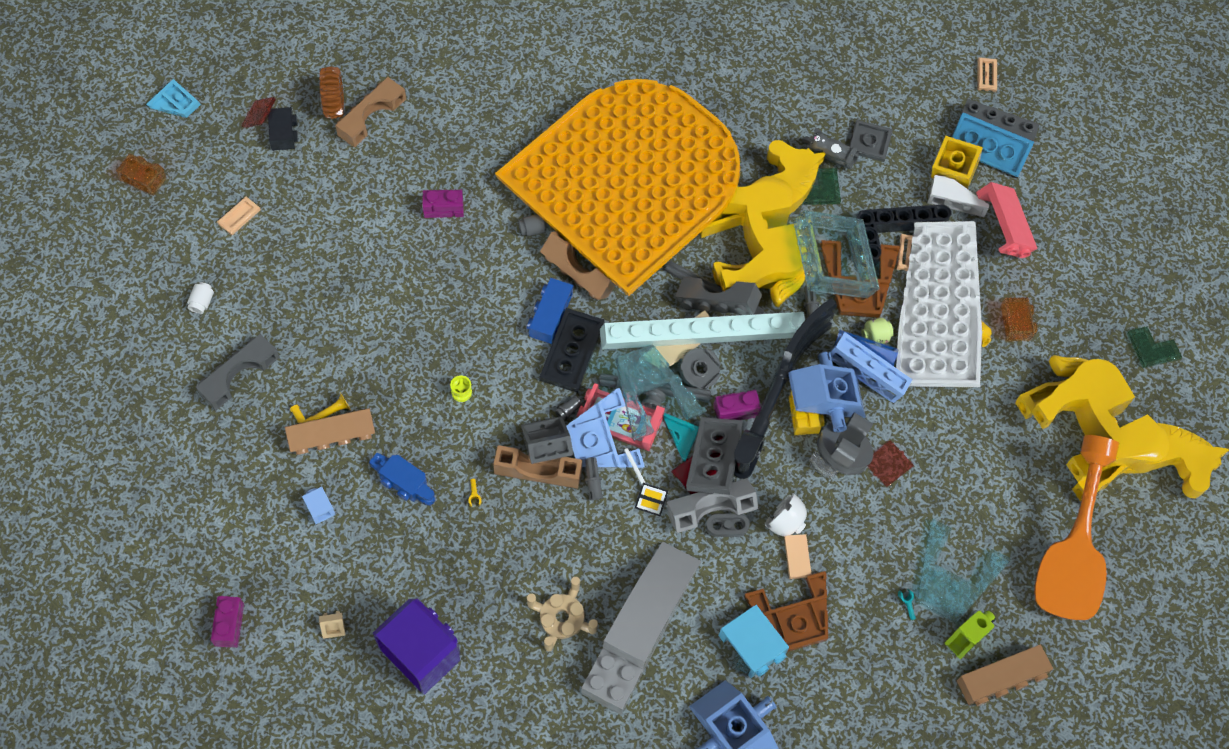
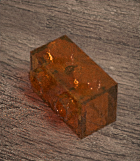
M130 153L116 170L120 181L152 196L156 194L167 179L164 169L159 164L149 163L143 157H136Z

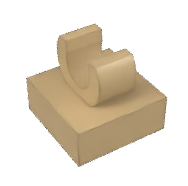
M336 611V614L328 615L324 613L323 616H319L323 639L346 635L342 613Z

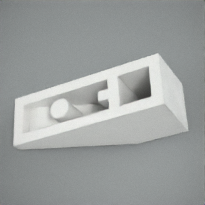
M934 176L928 204H942L952 210L985 217L989 204L978 199V196L954 179L945 176Z

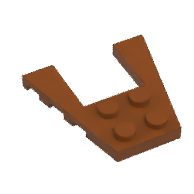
M821 240L820 246L839 314L880 318L900 246L880 245L879 279L841 276V241Z

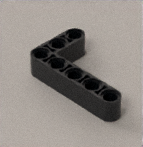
M941 204L861 210L854 223L861 263L867 268H873L878 264L881 256L878 233L914 231V224L916 222H948L952 215L951 209Z

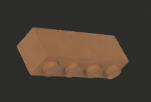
M370 408L285 427L290 452L295 451L296 455L308 453V448L316 446L317 450L330 448L329 444L338 442V446L351 443L350 439L359 437V441L371 439V434H375Z
M1040 644L962 675L957 680V683L968 706L975 703L978 707L989 702V697L995 695L998 699L1009 694L1008 690L1015 687L1016 691L1029 686L1028 682L1035 679L1036 683L1047 679V674L1053 670V667Z

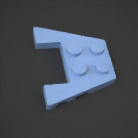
M620 388L611 392L566 425L571 436L575 459L582 460V467H586L585 459L590 457H596L598 467H632L626 453L617 454L605 416L606 412L625 406ZM639 448L630 451L637 467H645Z

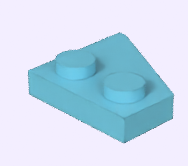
M174 79L147 103L151 109L186 118L201 105L198 100Z

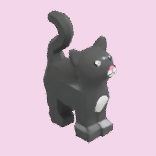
M818 128L814 129L812 138L808 136L802 138V143L808 144L805 149L809 148L811 151L824 152V159L851 170L853 164H856L859 158L857 148L849 147L835 139H828Z

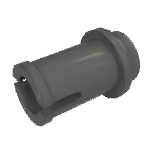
M574 395L563 405H558L555 413L557 417L562 416L563 420H567L570 414L582 406V403Z

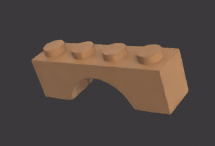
M389 77L383 82L378 83L370 94L365 95L357 106L352 107L344 118L339 119L335 125L337 135L355 148L368 136L365 125L367 117L377 110L386 109L394 111L406 100L405 89Z
M557 231L551 232L540 250L545 259L557 265L563 274L573 278L575 284L584 287L594 299L607 298L616 285L598 268L593 271L584 269L575 257V248Z
M498 445L493 466L495 475L578 489L582 471V460L562 457L531 464L529 456L519 449Z

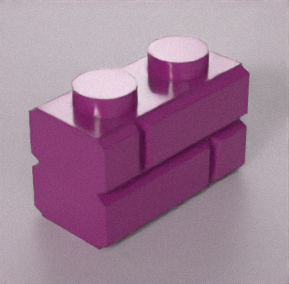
M463 189L423 190L424 218L464 217Z
M756 390L747 391V393L739 392L716 396L713 405L716 418L730 420L756 418L761 408Z
M217 596V608L215 609L211 642L215 647L238 648L244 603L240 597Z

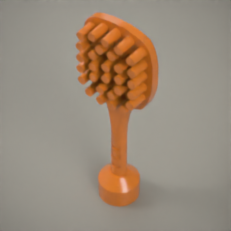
M1084 435L1080 453L1089 464L1076 521L1068 537L1049 546L1039 564L1034 590L1035 601L1042 610L1061 618L1088 620L1097 613L1103 599L1107 576L1106 563L1103 555L1092 544L1091 525L1102 468L1116 461L1119 442L1113 439L1096 435Z

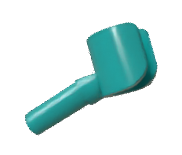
M907 588L909 592L908 597L903 598V593L899 590L898 596L905 602L910 620L916 619L911 602L914 598L913 592Z

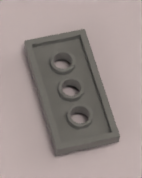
M701 417L686 485L687 491L730 495L736 465L734 452L741 438L742 420ZM716 436H723V437H724V438H723L722 440H720V441L714 440V438H715ZM712 453H720V454H721V455H720L719 457H717V458H712V457H710V455H711ZM709 470L717 471L715 475L710 476L706 474Z

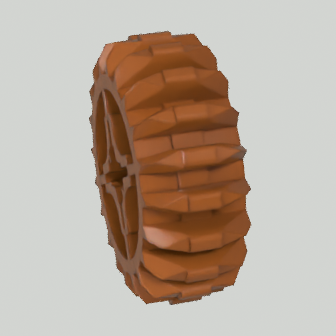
M333 66L321 68L319 84L323 114L326 118L331 119L343 117L344 93L340 69Z

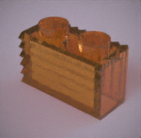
M1005 298L1001 304V311L1007 342L1031 341L1037 333V324L1032 319L1034 307L1029 303V298Z

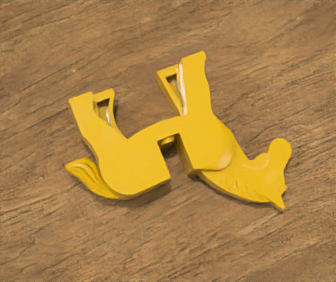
M781 140L771 142L767 152V160L770 164L778 167L779 173L762 177L749 186L737 187L732 200L725 210L700 232L701 238L739 225L743 226L745 241L753 259L749 263L741 265H731L722 262L713 263L712 274L715 284L721 286L722 292L731 288L737 281L756 283L758 288L770 289V296L774 306L780 307L787 298L797 292L806 278L809 250L798 224L787 225L789 215L804 202L812 189L818 167L824 161V152L814 154L809 148L795 149Z
M1053 355L1049 358V364L1054 373L1060 377L1070 378L1059 382L1044 383L1021 394L1015 402L1025 419L1031 418L1034 415L1042 429L1047 428L1061 411H1074L1085 435L1102 436L1119 442L1116 461L1102 468L1098 491L1106 488L1119 474L1146 473L1154 469L1174 465L1179 476L1184 480L1182 484L1183 493L1189 498H1198L1209 488L1211 472L1221 465V457L1229 451L1227 448L1213 447L1200 436L1185 429L1156 423L1148 414L1119 427L1115 416L1121 414L1135 396L1119 369L1109 361L1102 359L1087 360L1078 357ZM1079 454L1073 456L1066 465L1078 482L1072 490L1081 502L1089 464Z

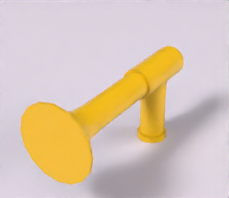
M340 392V397L334 404L307 419L303 416L298 405L292 406L290 411L299 424L326 418L342 409H349L350 411L351 409Z

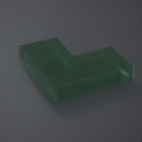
M837 168L818 169V185H813L802 205L840 204L841 197Z
M1148 326L1130 330L1127 333L1143 368L1182 358L1174 339L1155 344Z

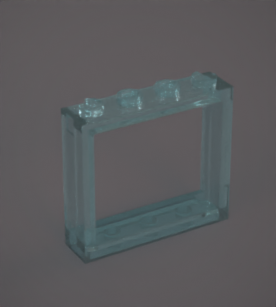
M804 210L793 220L808 291L869 298L880 289L863 219ZM813 227L847 233L857 280L823 275Z

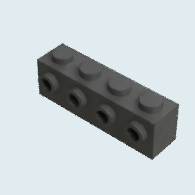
M967 99L962 113L976 117L1031 141H1034L1040 125L1031 120H1026Z

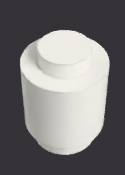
M203 282L194 285L187 302L189 304L187 308L190 311L203 314L204 310L208 309L214 294L211 286Z

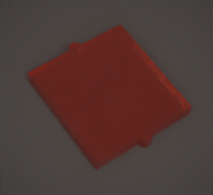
M270 97L255 100L241 126L248 128L262 125L270 113L276 98Z
M891 440L873 453V459L868 465L873 472V476H877L886 487L914 466L904 455V451H900Z

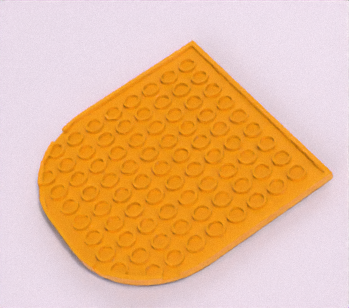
M632 79L615 82L613 86L603 90L599 88L587 95L499 169L495 175L626 295L630 296L711 224L729 205L736 192L740 178V158L737 145L727 127L690 95L675 86L659 84L656 80Z

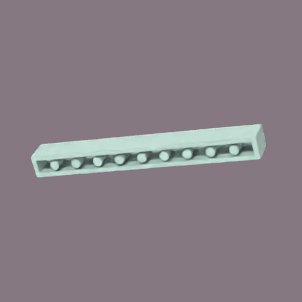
M804 312L614 322L603 324L600 328L602 350L792 338L805 319Z

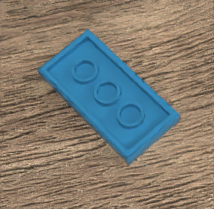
M962 113L951 137L983 147L979 162L1017 178L1034 144V141L966 113Z

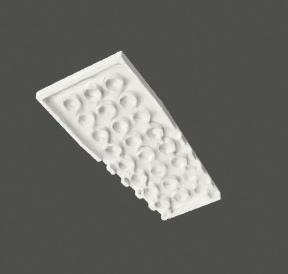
M916 222L914 224V236L912 237V249L909 257L906 288L904 289V301L898 329L896 368L912 379L909 386L980 387L982 322L975 222Z

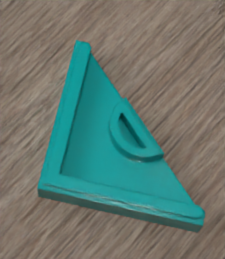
M664 413V421L682 461H686L697 437L699 426Z

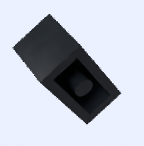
M291 107L268 109L269 143L272 151L295 149V142H299L298 131L294 128V126H298L297 114L293 115Z

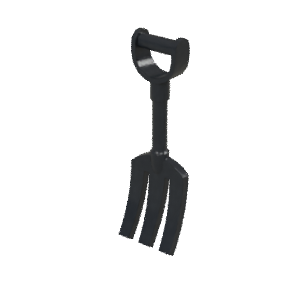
M832 298L818 307L801 324L790 340L751 429L744 430L734 452L736 460L734 474L739 479L749 478L754 471L764 445L765 434L770 424L769 420L786 382L789 381L788 373L793 371L795 364L810 345L831 329L832 323L830 321L834 317L832 311L836 307V302Z

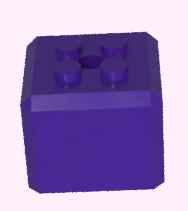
M408 599L373 632V636L381 652L425 695L460 662V649L458 640L453 635L454 631L447 623L442 624L437 619L439 616L431 607L427 608L419 599Z

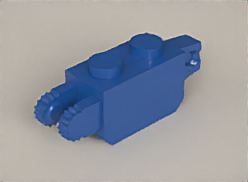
M376 453L370 460V466L379 473L380 482L386 488L390 489L393 487L398 491L397 494L405 501L410 499L415 502L417 499L427 506L434 504L435 494L427 486L425 473L399 455H392L390 458Z

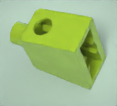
M978 610L953 633L945 644L961 660L995 627L993 624L996 620L995 616L990 611L982 613Z

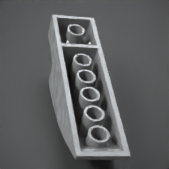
M665 542L661 543L604 639L603 649L581 688L582 695L620 715L623 713L701 563L700 560Z

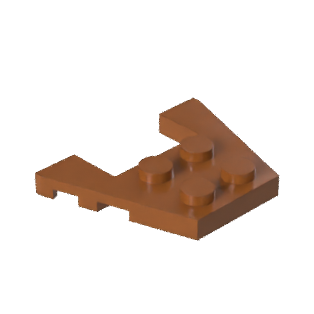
M826 571L806 577L812 598L771 610L764 588L744 595L750 607L752 608L757 605L789 646L787 652L828 640Z

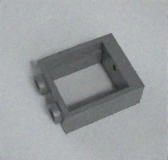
M562 416L521 425L524 445L531 464L574 455L571 436Z

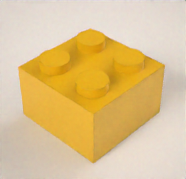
M945 136L933 164L931 178L934 179L935 175L945 176L954 179L968 189L980 161L983 147Z

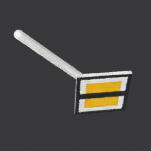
M625 448L624 451L642 484L635 509L661 516L669 491L646 484L628 448Z

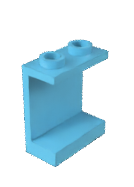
M757 605L722 627L718 635L723 643L727 640L731 643L750 668L748 674L750 678L758 675V677L762 676L769 670L768 666L774 662L777 665L787 657L786 653L789 646Z

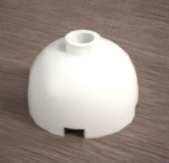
M792 493V496L788 495L776 507L777 510L773 515L775 516L773 520L768 517L765 522V526L777 535L790 536L794 532L799 534L806 526L804 521L807 517V509L801 499Z

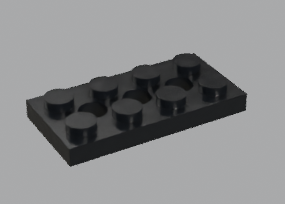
M566 308L539 376V381L579 393L600 337V328L605 323V320ZM576 329H581L584 331V334L576 336L573 332ZM574 346L578 351L571 354L567 352V348ZM562 364H569L571 369L563 371L560 369V366Z

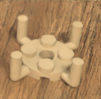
M578 577L571 579V588L567 595L554 594L544 604L537 602L534 594L527 596L528 607L540 612L541 625L549 635L544 640V648L548 652L553 650L557 639L572 637L580 630L590 634L597 632L598 622L595 619L590 620L589 623L585 622L583 606L575 599L580 589V579ZM564 611L568 614L569 618L565 622H559L556 619V614Z

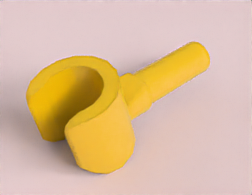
M471 479L469 505L472 507L471 500L477 498L479 499L480 506L482 500L477 493L476 479Z

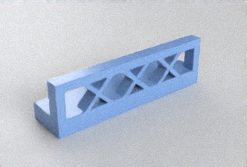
M845 332L829 351L834 363L843 368L854 369L857 379L892 403L905 394L912 381L907 375Z

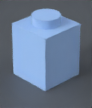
M322 487L318 489L313 488L307 491L306 495L302 496L315 524L335 515L333 507Z

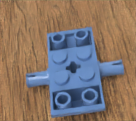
M822 352L818 354L820 364L793 370L788 373L796 411L830 415L833 431L843 432L847 429L844 417L850 418L855 412L866 418L858 380L854 369L833 366L831 353Z
M726 680L689 706L711 737L696 749H779L770 730L761 719L773 709H776L775 703L769 704L772 699L767 696L752 707L739 690ZM733 726H734V727L739 726V727H740L739 732L733 731V730H732V727H733Z

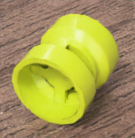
M460 375L452 379L450 387L454 400L458 402L469 400L472 396L469 378Z

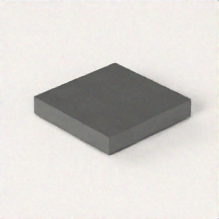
M856 120L849 147L857 148L859 156L885 162L893 129Z

